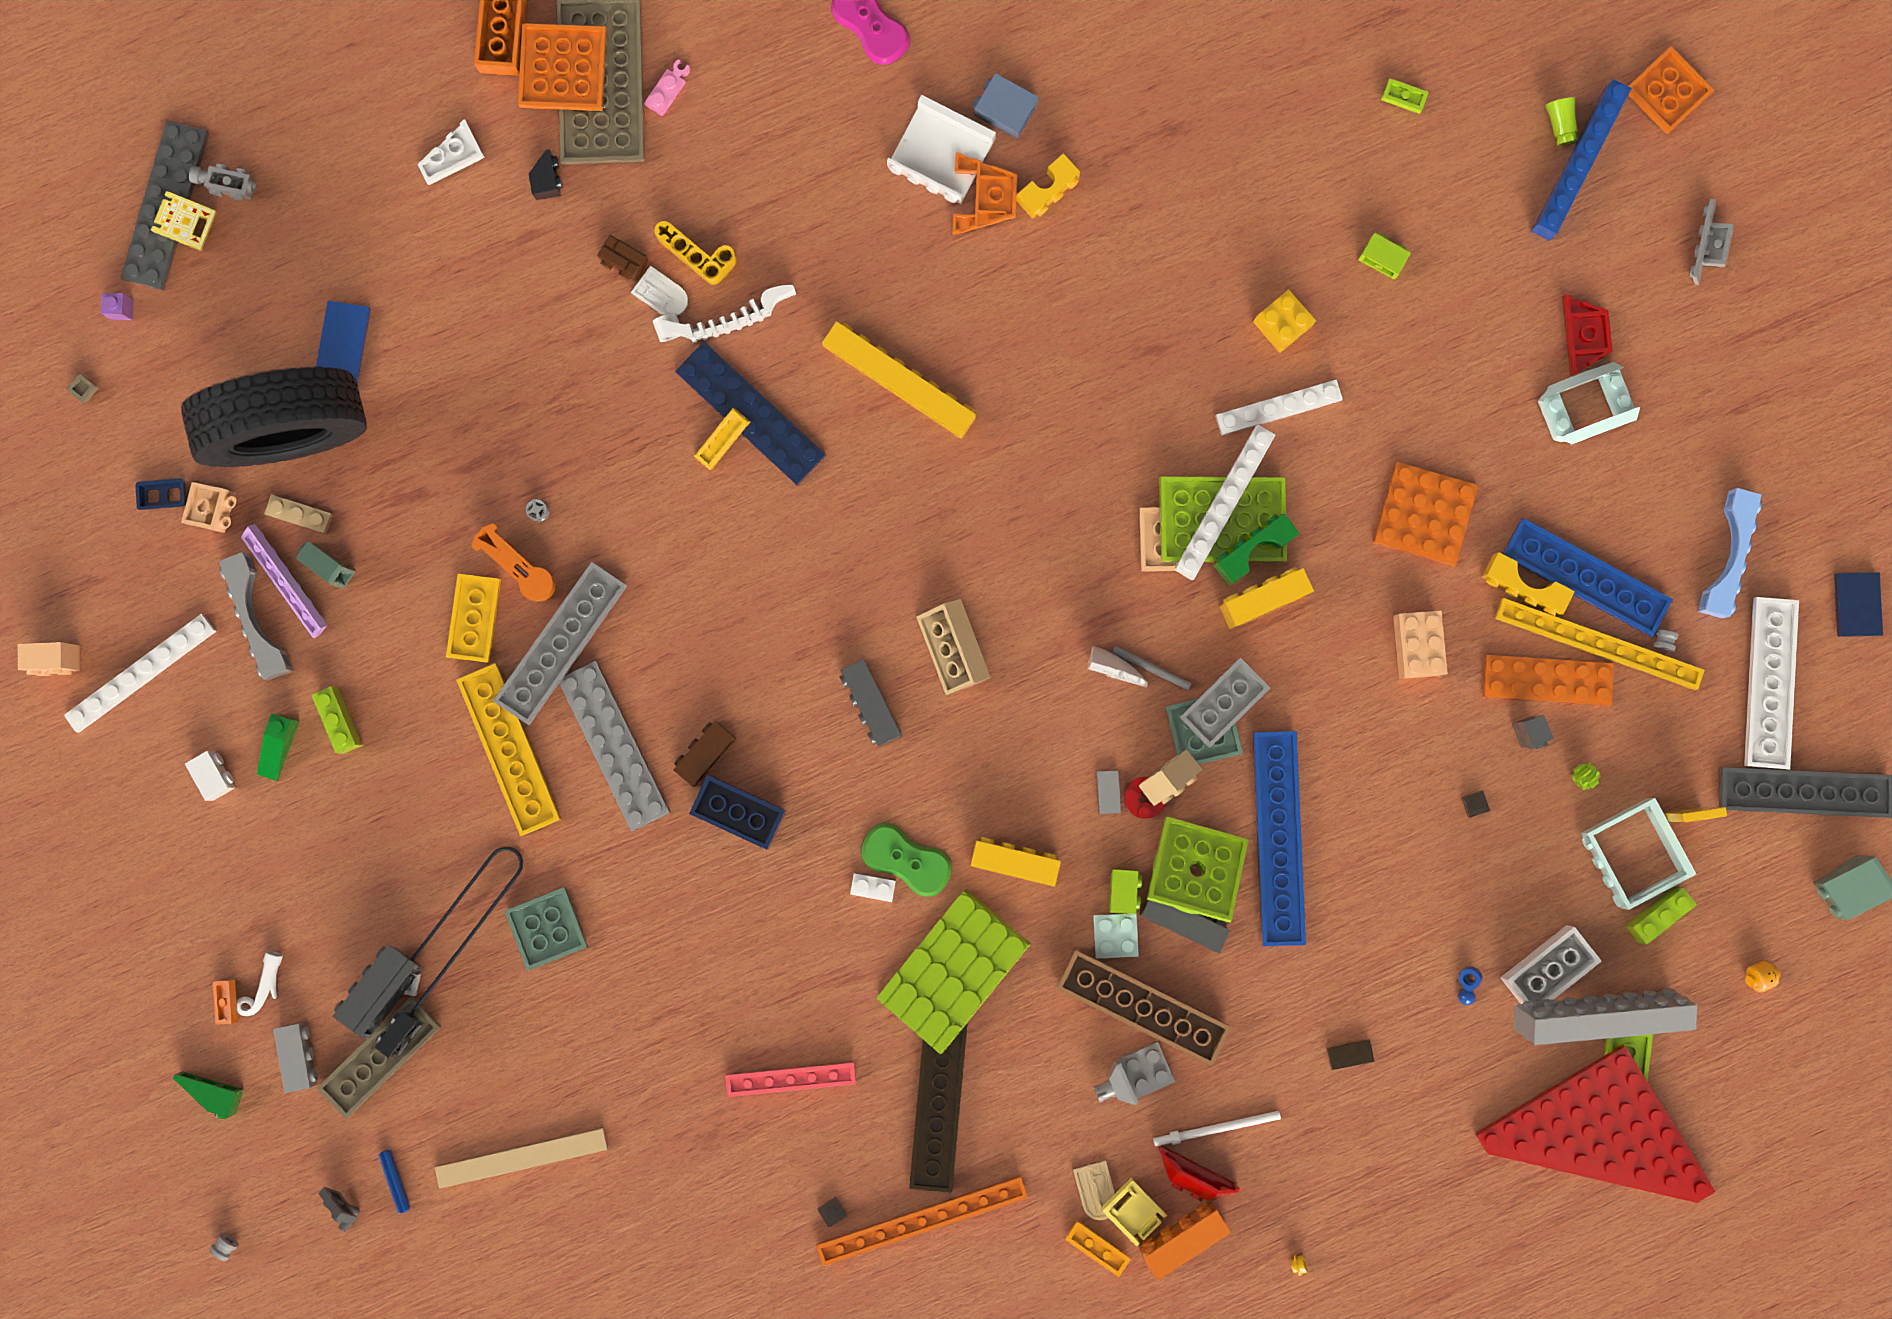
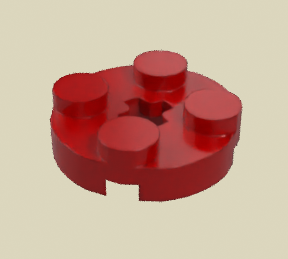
M1138 777L1132 780L1127 785L1124 794V804L1127 810L1132 815L1142 819L1156 817L1165 807V804L1162 802L1154 806L1151 802L1147 803L1144 801L1142 803L1140 801L1142 798L1140 794L1143 791L1138 785L1148 777Z

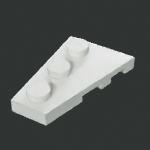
M465 119L459 123L460 126L453 133L450 132L446 136L447 139L435 147L418 164L428 185L485 158Z

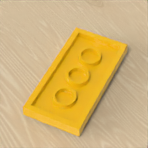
M465 574L457 575L446 652L447 658L490 663L501 579Z

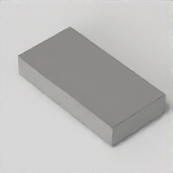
M1118 771L1097 772L1099 814L1121 813Z

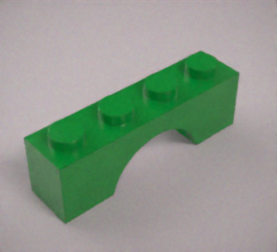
M1285 513L1280 516L1277 514L1273 515L1266 521L1268 523L1267 526L1263 529L1260 526L1249 533L1252 537L1246 541L1241 539L1233 545L1235 549L1232 552L1228 553L1225 551L1216 558L1218 562L1213 566L1228 586L1250 571L1248 564L1249 555L1257 544H1269L1278 549L1300 534Z

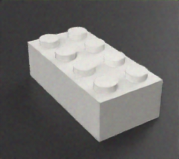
M1566 925L1500 978L1520 1004H1523L1525 1001L1538 1003L1543 1002L1545 999L1554 1000L1602 961L1578 930L1573 926Z

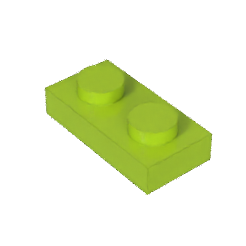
M1389 78L1381 100L1420 114L1429 92Z

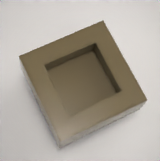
M80 373L66 389L80 402L86 404L99 388Z

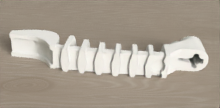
M783 285L767 289L761 296V303L764 309L760 310L755 299L749 301V304L754 313L749 314L747 307L744 306L740 308L743 317L738 318L736 312L730 314L732 321L727 322L726 317L722 316L719 318L721 325L716 326L714 319L708 321L710 328L705 329L703 322L697 323L698 328L695 329L689 323L686 325L680 324L676 313L660 316L653 320V324L660 342H666L681 336L692 340L693 344H695L698 340L703 339L705 341L713 336L716 338L720 334H729L735 329L740 330L746 325L751 326L754 322L763 321L765 317L771 316L773 308L778 302L796 295L793 285Z

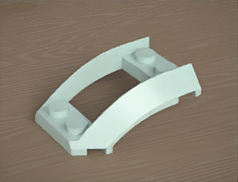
M1611 362L1548 386V389L1540 397L1538 403L1553 440L1558 442L1565 441L1572 445L1637 420L1640 407H1634L1620 372L1624 367ZM1598 379L1613 417L1574 431L1559 393Z

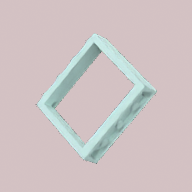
M1646 798L1581 832L1583 845L1587 850L1591 851L1595 867L1601 870L1604 884L1612 890L1614 894L1612 896L1613 901L1621 909L1630 910L1696 875L1656 798ZM1644 809L1678 872L1627 898L1593 835Z

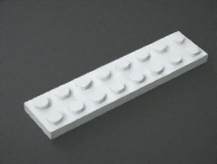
M1753 598L1744 766L1790 769L1799 600Z

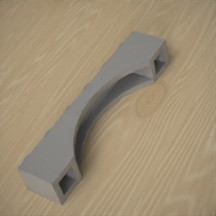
M241 552L220 560L219 564L221 567L219 572L222 578L226 579L228 585L226 590L229 597L235 603L234 612L241 619L243 625L241 630L250 643L248 648L251 656L256 659L258 675L263 679L272 680L293 672L294 670L287 651L278 647L266 636L256 619L252 595L257 572L250 554Z

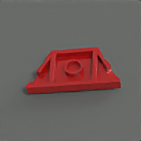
M1565 294L1562 296L1570 376H1573L1613 352L1609 311L1602 307H1595L1584 300L1581 302L1571 298V295Z

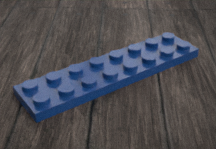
M1524 518L1519 521L1502 553L1517 561L1519 566L1551 583L1558 582L1575 591L1574 596L1650 637L1654 636L1673 601L1670 597Z

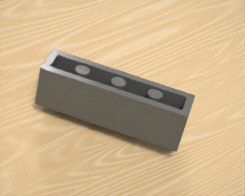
M862 659L842 669L843 675L839 677L844 687L849 686L852 692L849 697L853 706L858 705L862 712L858 716L863 726L868 725L871 732L867 734L872 744L877 743L878 747L902 736L865 660Z
M1146 900L1140 916L1219 954L1230 932L1229 929L1225 928L1227 924L1218 919H1214V922L1206 919L1207 916L1186 913L1175 907L1151 900Z

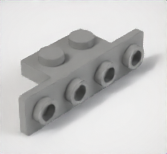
M1710 198L1709 205L1704 207L1703 218L1706 219L1704 225H1701L1699 229L1701 242L1700 245H1696L1694 257L1697 260L1690 270V277L1693 278L1694 284L1697 285L1700 283L1703 265L1726 266L1734 230L1733 224L1713 223L1716 211V202L1713 198Z

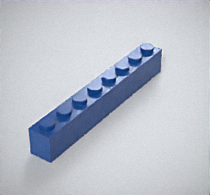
M1612 79L1604 88L1531 232L1549 241L1558 233L1629 95L1631 87Z

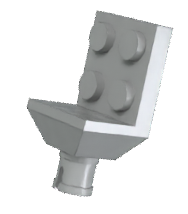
M1156 1041L1115 1059L1107 1076L1109 1080L1093 1087L1100 1103L1116 1096L1118 1100L1136 1105L1138 1104V1098L1172 1084L1175 1080Z

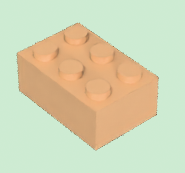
M1442 611L1403 613L1393 616L1399 679L1448 674Z

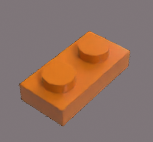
M235 980L213 981L215 1025L238 1023Z

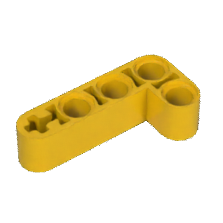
M661 221L655 226L654 232L659 242L711 285L719 284L737 262L734 250L728 245L720 246L710 257L669 222ZM662 232H669L672 239L670 240L666 234L662 235ZM679 243L686 244L683 250L676 249ZM726 253L732 255L728 261L721 260V257ZM695 256H701L702 260L699 263H692V259ZM712 269L718 270L717 275L714 277L708 276V272Z

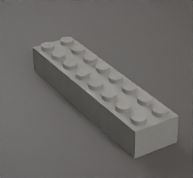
M1669 988L1663 989L1660 992L1645 990L1643 993L1638 994L1625 992L1623 995L1604 994L1603 997L1584 996L1583 999L1567 997L1561 1001L1545 999L1543 1002L1538 1003L1525 1001L1523 1004L1514 1005V1030L1533 1045L1696 1030L1697 1004L1690 1001L1688 997L1680 995L1676 990Z

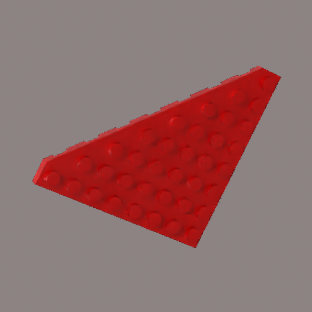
M1624 1045L1619 1046L1475 1133L1484 1150L1489 1155L1698 1203L1715 1193L1714 1188Z

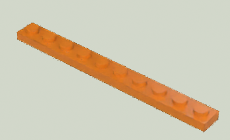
M1018 1176L817 1243L816 1248L823 1267L1026 1199L1028 1196L1022 1177Z

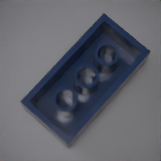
M707 775L689 814L768 850L787 810L714 776Z

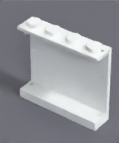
M921 95L918 100V109L892 158L888 157L887 167L896 175L903 174L907 176V179L918 185L920 183L926 186V189L934 194L940 193L944 195L945 199L949 202L961 204L976 174H955L956 153L964 154L965 157L974 158L983 163L995 141L996 132Z

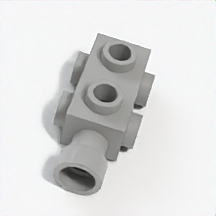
M216 164L215 167L209 166L208 171L197 166H192L189 171L191 183H205L204 186L209 190V193L216 196L226 194L238 201H242L243 198L251 200V196L256 190L255 179L244 169L236 168V171H230L229 167Z

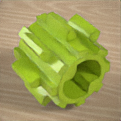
M1589 762L1582 765L1579 764L1572 770L1574 772L1571 775L1572 780L1582 790L1587 788L1593 789L1600 783L1598 781L1601 777L1599 771Z

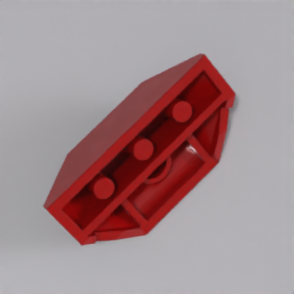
M1163 1145L1158 1147L1167 1177L1172 1182L1171 1186L1179 1191L1185 1189L1191 1192V1197L1201 1202L1203 1199L1210 1202L1239 1191L1240 1187L1227 1178Z

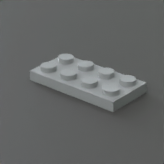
M1240 657L1179 718L1210 748L1270 687Z

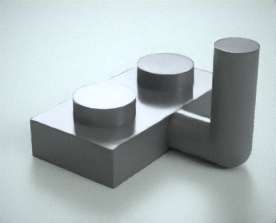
M323 1187L319 1192L320 1197L324 1201L323 1205L330 1210L333 1220L341 1223L338 1226L339 1229L345 1232L357 1219L360 1209L349 1205L339 1191Z

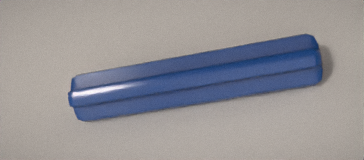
M385 1150L379 1153L378 1157L397 1212L404 1213L410 1209V1205L390 1150Z

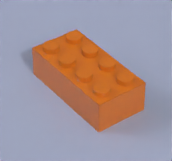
M480 0L474 65L479 73L519 76L522 23H526L528 0Z
M1211 1201L1198 1205L1196 1207L1197 1211L1189 1215L1187 1213L1178 1219V1223L1174 1226L1164 1227L1159 1232L1160 1235L1154 1239L1150 1237L1142 1242V1247L1139 1248L1157 1281L1231 1233Z

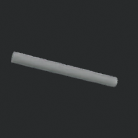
M1117 646L1112 651L1118 657L1186 690L1191 685V682Z

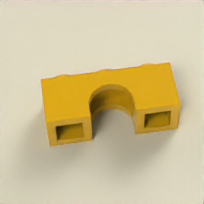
M1064 153L1048 166L1047 174L1053 180L1051 187L1042 189L1031 181L1017 194L1016 201L1032 219L1037 215L1039 217L1048 210L1047 206L1052 201L1054 203L1059 201L1067 188L1072 189L1079 182L1080 171Z

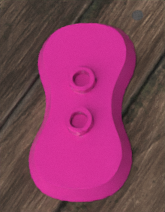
M832 0L831 11L833 17L837 22L849 28L858 36L864 52L871 61L880 65L890 64L907 51L910 45L908 30L903 24L889 17L881 8L878 0Z

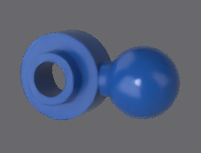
M1466 967L1459 975V982L1464 989L1459 992L1458 999L1461 1004L1466 1006L1474 1003L1476 996L1473 989H1476L1483 979L1481 972L1475 967ZM1469 974L1474 975L1475 980L1470 979Z

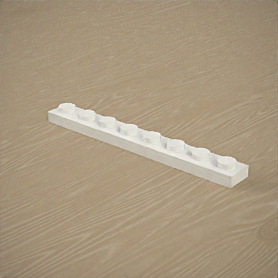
M1258 424L1255 426L1177 563L1175 571L1190 580L1195 579L1272 443L1275 434Z
M200 614L64 715L75 732H81L214 634L216 629L205 614Z

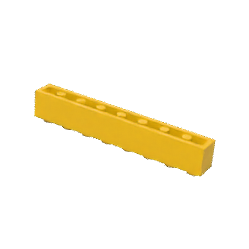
M836 321L822 342L826 349L959 438H963L976 419L975 410L967 404L961 405L956 401L957 398L949 392L943 393L939 390L940 387L931 380L929 382L922 379V374L915 369L910 371L904 367L905 363L896 357L892 359L887 355L888 352L880 346L874 347L870 344V340L862 334L856 335L852 332L853 329L844 322L841 325Z

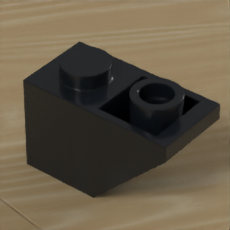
M550 149L544 151L529 173L532 195L536 200L561 196L560 189L563 188L561 177L557 176L556 171L559 168L557 156H554Z

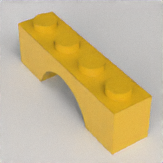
M1500 552L1493 554L1482 575L1483 578L1487 579L1486 582L1494 587L1500 586L1506 589L1505 592L1513 597L1520 596L1525 599L1524 602L1533 607L1537 605L1544 609V613L1553 616L1564 614L1575 592L1558 582L1550 583L1543 589H1534L1527 586L1519 577L1518 562Z

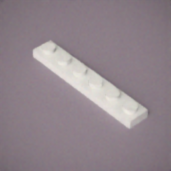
M1336 379L1220 413L1215 417L1220 434L1223 436L1254 427L1257 424L1261 425L1342 401L1343 398Z

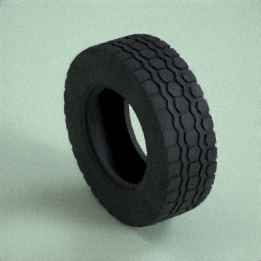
M333 367L286 368L245 375L197 391L192 396L186 398L181 405V414L191 455L195 462L212 467H244L302 458L349 443L362 435L367 429L365 413L354 375L347 370L334 369Z

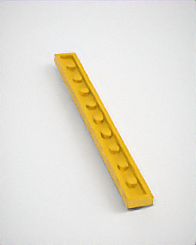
M1505 598L1501 599L1494 618L1693 690H1698L1705 671L1704 669Z

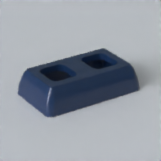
M183 479L137 482V509L147 510L185 506V483ZM169 489H180L179 501H169ZM148 491H159L158 503L148 502Z

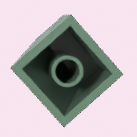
M1856 855L1814 882L1818 895L1829 905V912L1832 916L1841 920H1849L1892 899V880L1877 857Z

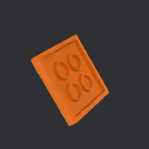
M1672 46L1629 85L1632 88L1629 96L1667 135L1715 91Z

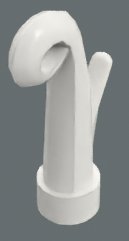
M266 951L255 1001L249 997L239 998L237 1000V1012L240 1015L250 1016L258 1012L263 1006L269 991H271L273 999L277 998L276 977L278 966H280L283 958L282 954ZM242 1003H248L251 1008H243Z

